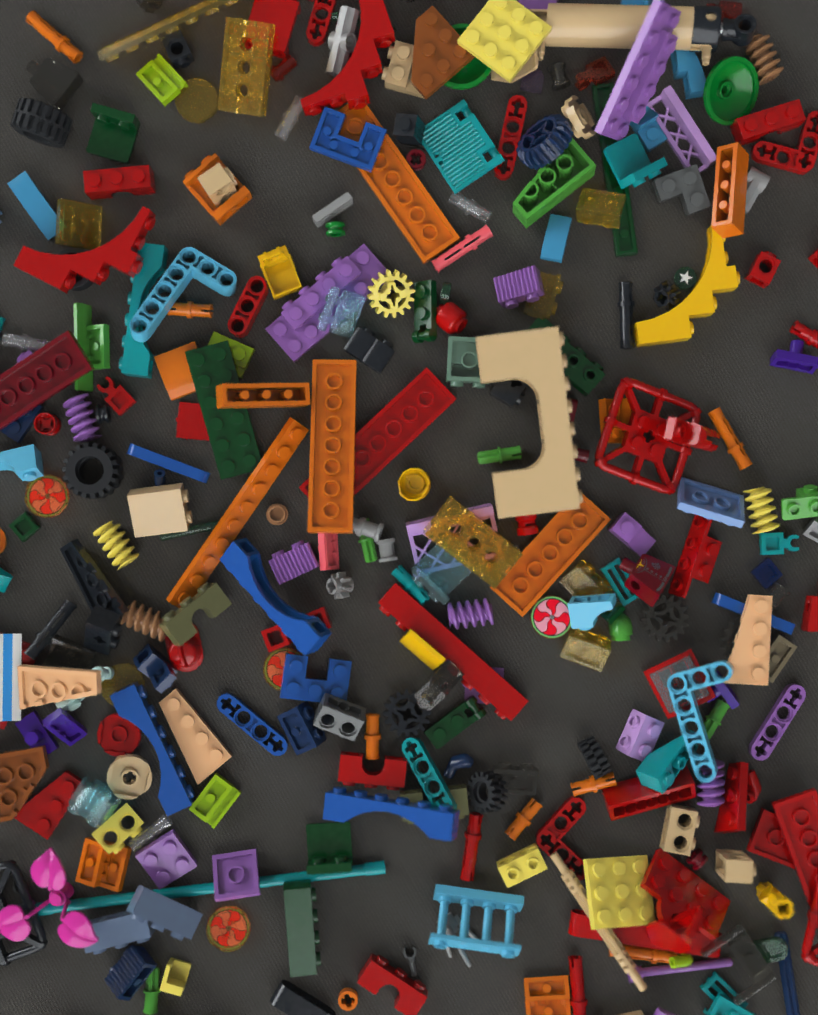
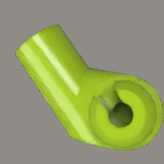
M679 953L678 956L669 958V965L672 969L688 967L693 963L694 959L691 954Z

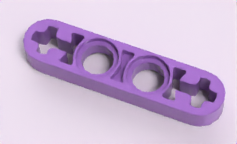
M789 684L783 689L749 744L748 752L756 760L763 761L770 756L804 702L806 692L802 686ZM797 690L798 698H792L790 691ZM784 700L790 701V703H792V704H794V705H793V707H791L789 704H786V703H784L783 701H784ZM785 706L788 709V715L786 718L780 719L777 711L780 707ZM770 725H774L777 729L776 735L773 737L766 735V728ZM763 737L770 741V744H763L764 741L760 740V738ZM756 746H758V747H761V746H762V749L764 750V753H763V754H761V753H758V754H757V751L755 750V747H756Z

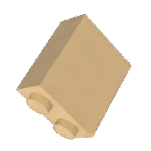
M183 483L130 489L127 494L135 538L188 531L190 523H193L192 511L188 510L187 507L189 493L187 489H184Z

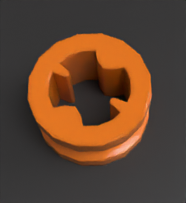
M351 987L343 988L339 993L338 1004L345 1011L353 1010L358 1003V993ZM346 994H349L350 998H354L350 1004H347L346 1000H342V998L345 999Z

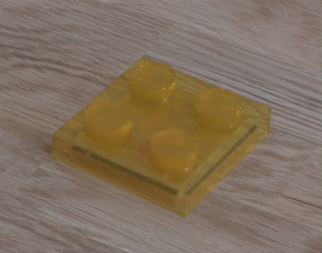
M62 198L58 199L55 244L88 250L101 246L103 206Z

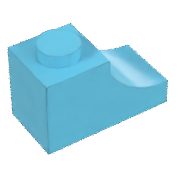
M34 444L0 452V471H14L22 481H34L44 476L42 454Z
M616 593L572 596L568 602L571 628L579 629L580 631L594 628L599 614L607 610H613L617 602Z

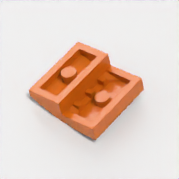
M195 341L154 356L171 401L196 392L185 354L186 351L198 348Z
M86 837L75 881L93 888L100 886L115 892L122 891L132 847L125 846L116 855L113 852L108 855L94 838ZM104 840V842L108 845H112L115 843Z
M568 975L524 978L526 1015H571Z

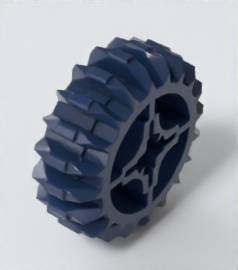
M551 114L550 116H545L542 120L539 119L536 124H532V127L526 130L525 135L521 136L522 140L517 144L516 151L520 161L530 169L534 168L537 170L540 167L544 168L546 164L550 165L553 160L558 159V156L563 154V151L569 147L568 143L572 141L573 131L570 123L560 114Z

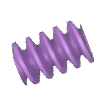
M88 393L73 396L63 403V408L69 409L65 412V415L72 417L68 420V424L74 425L71 428V433L77 434L73 438L75 442H88L102 436L95 435L94 433L100 427L92 426L97 419L89 417L94 413V410H87L86 408L92 404L90 401H84L89 396Z
M483 598L482 605H480L478 599H474L473 606H471L469 600L465 601L464 607L460 601H457L455 608L451 602L447 605L450 628L451 624H453L456 630H458L460 623H462L466 629L469 622L472 623L473 627H476L477 621H480L482 626H485L487 619L491 625H494L492 604H489L486 598Z
M715 759L718 768L715 778L710 782L697 784L698 788L703 789V792L697 793L698 797L703 798V801L697 802V805L718 807L720 804L725 803V798L720 796L725 793V789L720 787L725 784V780L719 778L725 775V771L719 769L725 766V762ZM701 766L700 769L704 775H712V769L709 766Z

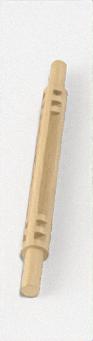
M558 852L552 853L550 858L562 874V880L590 920L587 891L573 870L567 867ZM611 928L596 929L625 974H629L640 992L647 989L648 986L636 970V964Z

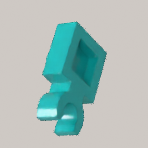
M783 532L759 533L760 555L784 554V548L788 551L800 550L799 547H792L790 542L792 539H799V536L788 535L784 539Z

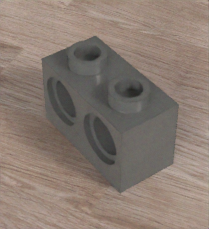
M325 692L315 711L313 726L334 733L341 738L354 741L365 722L366 708Z

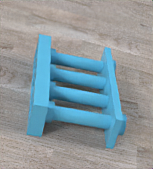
M441 884L435 885L433 900L440 903L437 933L430 934L428 944L433 945L437 949L452 947L501 954L504 958L518 957L521 945L513 944L515 913L521 912L524 905V896ZM451 903H458L462 906L459 936L446 935L448 907ZM473 906H480L484 909L482 940L468 938L470 912ZM501 909L506 912L504 943L491 941L493 910Z

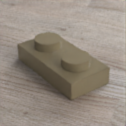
M776 634L770 643L768 680L770 683L775 681L797 648V646L780 634Z

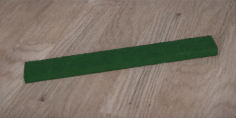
M614 82L592 85L591 87L596 125L613 91ZM598 133L615 258L637 255L638 249L629 186L621 190L603 153L604 148L616 143L618 140Z

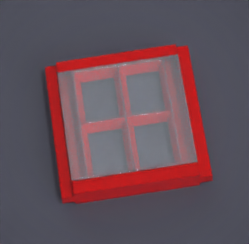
M692 649L686 650L643 671L667 719L676 716L667 687L668 678L676 672L700 666ZM697 671L695 673L696 681L700 683L706 681V676L703 672ZM675 677L673 680L674 686L682 689L684 687L683 679ZM711 686L693 690L698 705L716 697ZM687 699L680 700V706L683 710L691 709L690 701Z

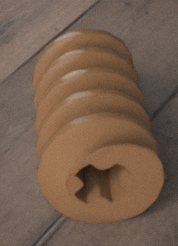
M770 34L754 35L752 42L747 46H743L746 48V55H751L748 60L754 63L753 66L758 71V79H761L759 85H764L774 80L784 70L783 66L776 68V65L781 61L780 58L773 60L777 51H769L774 45L773 42L766 44Z
M134 600L127 607L129 611L123 614L121 624L123 625L126 622L127 628L134 626L136 632L142 629L143 635L150 633V637L153 639L158 636V640L162 642L167 635L159 626L164 621L160 618L161 611L153 615L152 607L147 611H144L145 604H141L139 608H136L137 601Z

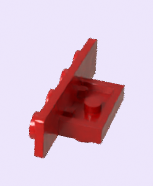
M695 514L668 591L669 594L686 598L692 579L709 583L722 545L721 541L707 536L712 520Z

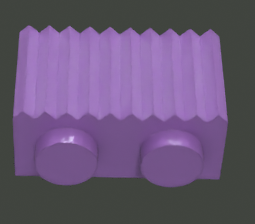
M535 265L493 278L498 303L503 308L506 307V309L516 308L520 302L538 301L540 296L545 295L540 270Z
M302 540L291 545L292 550L286 553L282 549L271 555L273 559L268 562L279 585L320 566L310 542L304 543Z

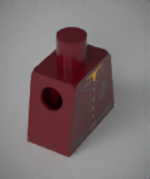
M642 554L637 563L624 557L619 569L629 574L624 584L625 587L653 608L676 567L650 555Z

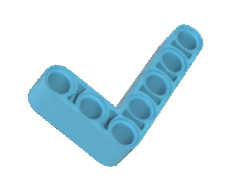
M193 247L183 248L130 321L132 338L137 342H145L150 339L192 278L223 296H231L237 290L236 274ZM188 258L194 259L191 263L185 262ZM210 269L213 273L205 274L203 271ZM175 275L182 276L179 280H175L172 277ZM223 281H230L232 284H231V285H223L222 282H223ZM163 292L170 293L167 297H162L160 294ZM151 309L158 310L156 314L148 313ZM139 326H143L146 328L142 332H138L135 330Z
M719 660L676 672L667 681V687L695 776L704 783L710 782L715 778L718 768L693 690L729 680L733 675L734 669L732 664L726 660ZM717 666H726L728 675L726 677L719 676L716 671ZM697 671L705 673L706 681L704 683L696 681L695 673ZM675 677L683 679L684 687L682 689L674 686L673 680ZM687 699L690 701L691 709L683 710L680 706V700ZM694 721L697 723L698 731H689L687 722ZM694 744H702L705 747V753L699 754L695 752ZM701 766H709L712 769V775L706 776L702 774Z

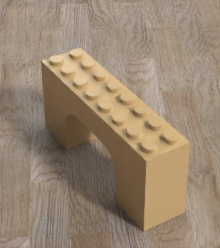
M557 326L476 337L480 383L488 384L517 380L529 385L536 396L541 435V453L535 463L526 468L492 472L498 519L580 509L579 503H583L582 490L577 488V481H580L579 467H575L574 458H578L577 446L572 444L571 437L575 435L574 422L569 421V413H572L571 399L567 400L566 391L570 390L569 378L564 377L563 370L567 368L566 354L561 353V347L564 345L563 331L559 332Z

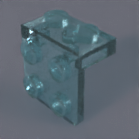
M440 540L411 568V571L414 575L412 577L413 581L419 587L424 585L429 590L427 594L434 602L440 601L445 605L450 600L449 593L471 573L472 568L445 540Z

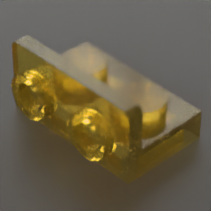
M582 188L576 206L577 222L619 229L626 194Z
M540 272L545 295L540 296V299L535 302L526 301L523 314L548 320L551 315L556 313L558 303L554 302L556 294H561L564 282L560 281L561 274L555 276Z
M583 559L559 581L573 596L611 594L612 592L610 583L605 578H601L596 573L593 565L585 562Z
M570 626L567 639L560 652V657L602 672L611 653V640L604 635L572 629Z

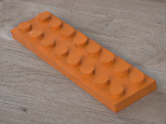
M347 104L338 110L346 114L339 134L343 137L359 142L366 122L382 127L368 105L359 110H349ZM386 133L372 173L360 168L357 169L420 260L425 264L459 241L460 237Z
M313 359L308 533L353 534L357 360Z

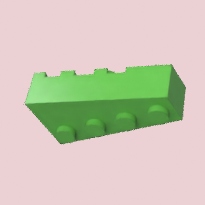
M573 138L568 143L569 147L563 151L564 153L560 154L558 159L553 160L550 165L546 164L544 168H540L536 176L526 185L513 202V214L525 228L532 225L595 175L596 164Z

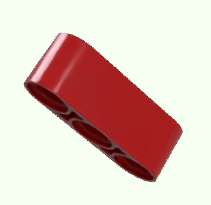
M253 276L248 280L228 320V329L236 338H244L249 334L269 293V286L261 276ZM257 283L264 285L260 292L253 291V286ZM250 302L254 304V308L252 309V311H243V307L246 303ZM237 322L244 323V328L240 332H236L233 329Z

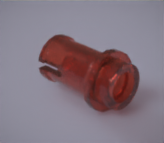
M287 55L278 65L272 66V70L269 73L276 82L283 81L284 77L296 68L298 64H296L297 62L291 55Z

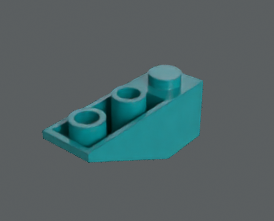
M683 735L646 756L636 770L641 785L664 794L667 788L673 784L675 777L684 769L686 762L690 758ZM698 743L694 744L695 752L699 746Z

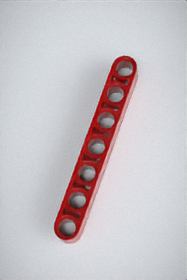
M572 909L568 933L575 937L603 941L596 929L591 930L590 920L585 912L581 909ZM647 925L611 928L622 944L670 951L651 943L646 929ZM698 931L691 951L685 954L719 958L723 934L718 932L717 938L710 940Z

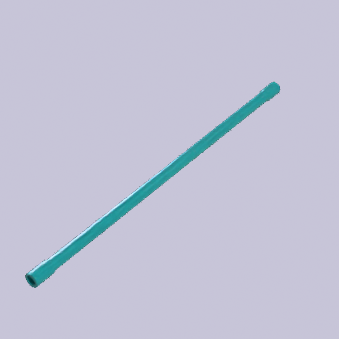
M385 860L353 865L352 872L307 875V871L260 876V888L281 886L286 881L310 879L311 882L363 875L386 874ZM214 882L153 889L152 891L170 899L214 894ZM135 892L70 899L71 903L68 905L67 911L129 904ZM36 902L35 907H38L43 902ZM49 903L38 911V914L43 916L62 912L64 905L53 906Z

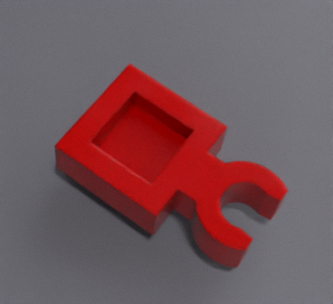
M106 376L105 379L109 382V386L103 388L98 384L97 388L99 391L109 395L104 400L119 416H122L137 401L122 385L115 388L114 380Z

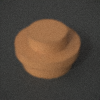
M279 503L272 504L266 512L267 520L273 525L284 524L288 519L287 508Z

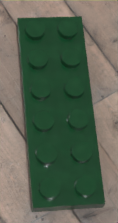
M229 341L186 351V358L221 480L254 471L262 458L248 408L217 409L216 386L226 383H240Z

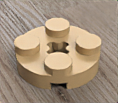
M573 95L565 100V105L561 107V111L565 118H569L572 123V131L576 138L583 137L588 139L596 134L595 130L592 131L591 128L595 125L593 118L584 103L579 105L576 102L579 98Z
M136 754L117 756L107 771V784L113 791V794L121 799L132 800L138 798L139 795H142L150 788L152 783V770L149 762ZM133 772L136 778H132L130 782H127L126 777H123V775Z

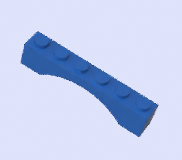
M247 538L235 540L230 544L219 559L225 565V568L235 576L239 584L251 594L254 601L267 612L268 617L275 621L283 634L291 639L300 652L306 656L318 651L332 632L318 617L298 612L277 595L266 577L260 552Z
M138 681L113 692L110 698L118 715L140 728L156 750L161 770L158 798L168 817L191 806L194 801L195 792L190 784L187 785L184 779L186 777L182 765H178L174 758L176 757V752L173 746L168 745L165 739L167 734L164 727L157 723L155 718L157 713L154 706H149L146 697H148L145 687L139 685Z
M335 786L332 790L325 792L323 819L344 823L366 812H389L410 820L429 838L450 842L457 838L460 810L453 809L452 805L440 804L439 806H433L431 802L424 800L415 803L410 802V799L406 797L391 799L388 798L389 795L377 793L375 796L367 795L368 792L364 790L349 792L347 788Z

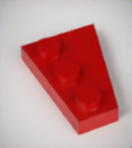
M736 762L729 764L724 785L725 793L722 795L725 798V803L720 804L714 832L731 833L745 831L749 763Z
M67 770L28 801L15 819L48 840L86 782Z

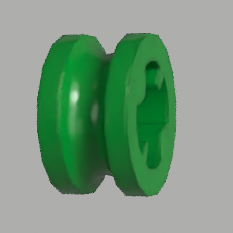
M334 221L325 224V227L328 229L326 236L341 237L345 235L343 227H345L344 222Z

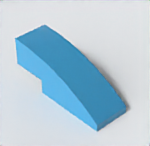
M675 50L670 54L674 79L683 78L686 99L703 97L706 78L695 52Z
M26 171L7 183L47 240L67 227Z

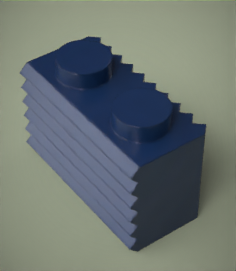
M131 945L123 952V956L118 963L111 967L104 981L118 1000L130 1001L156 968L157 963H155L144 947Z

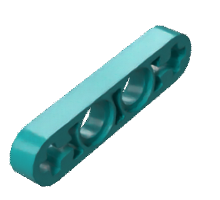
M410 737L404 740L402 744L403 754L431 805L439 806L444 802L452 805L453 809H457L456 801L421 739ZM410 742L412 744H417V747L415 748L416 753L414 751H409V748L411 747ZM423 754V757L417 758V759L414 761V759H413L414 757H417V755ZM421 761L428 763L429 770L427 773L420 772L418 765ZM432 780L437 781L440 785L438 793L431 792L429 788ZM443 793L445 794L444 797L436 801L435 797L441 796Z

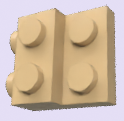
M396 40L395 45H390L387 59H390L389 67L384 66L381 79L385 80V88L424 98L411 83L414 45Z

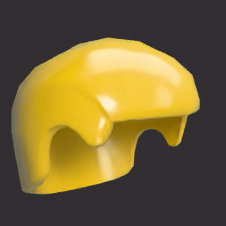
M409 468L403 471L397 481L399 494L407 501H419L425 498L431 488L428 473L420 468Z

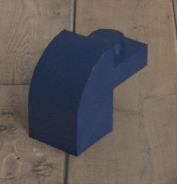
M147 644L133 658L137 669L150 678L155 690L161 694L170 688L177 678L175 675L178 672L177 669L150 644Z

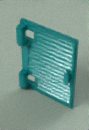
M464 99L425 125L422 145L454 194L505 161ZM460 111L465 117L462 121L456 116ZM487 152L492 158L489 162L483 156Z

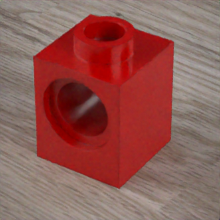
M761 251L755 256L744 279L759 287H767L771 283L781 260L777 259V256L772 252ZM760 263L767 266V273L760 270Z

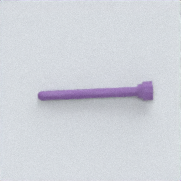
M727 957L694 961L688 967L674 969L669 964L643 968L641 965L637 966L636 964V970L643 979V977L731 967L733 959ZM627 973L629 983H634Z

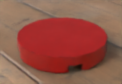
M117 712L105 717L97 730L99 745L107 754L115 757L133 752L139 746L142 738V730L130 721L120 717Z

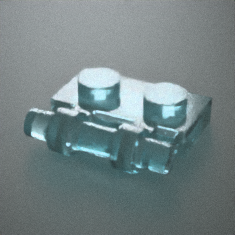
M332 286L330 293L326 294V304L323 313L319 314L318 320L320 321L317 329L326 331L327 325L331 324L329 329L331 333L351 338L366 297L345 289L341 297H338L340 289ZM334 305H338L335 315L332 316Z

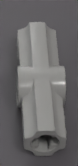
M349 6L340 7L336 29L328 37V47L331 50L325 72L328 75L336 77L348 62L350 53L354 51L357 43L354 33L359 15V10Z

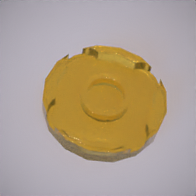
M201 78L189 79L186 81L188 87H184L181 93L175 97V105L185 120L192 123L206 122L207 119L212 118L216 114L219 107V97L215 88L208 81Z
M119 663L111 666L115 672L114 677L101 683V693L104 699L114 706L110 698L113 692L138 681L139 685L145 687V679L137 667L128 663Z

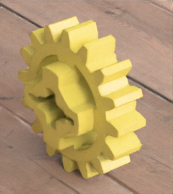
M386 269V275L378 272L379 278L377 280L375 278L371 279L374 285L367 287L372 292L367 295V298L373 300L369 305L372 308L376 307L375 312L377 314L382 312L385 318L388 317L389 313L393 318H396V312L404 315L403 309L411 308L408 302L415 300L410 296V294L415 292V289L410 287L413 282L410 279L406 280L407 275L404 273L400 275V272L396 269L393 274L389 269ZM394 280L400 281L403 287L396 286ZM392 289L395 293H392L391 299H390V298L387 296V294H390V292H391L390 290ZM379 300H381V302L386 301L388 307L382 306L379 303Z

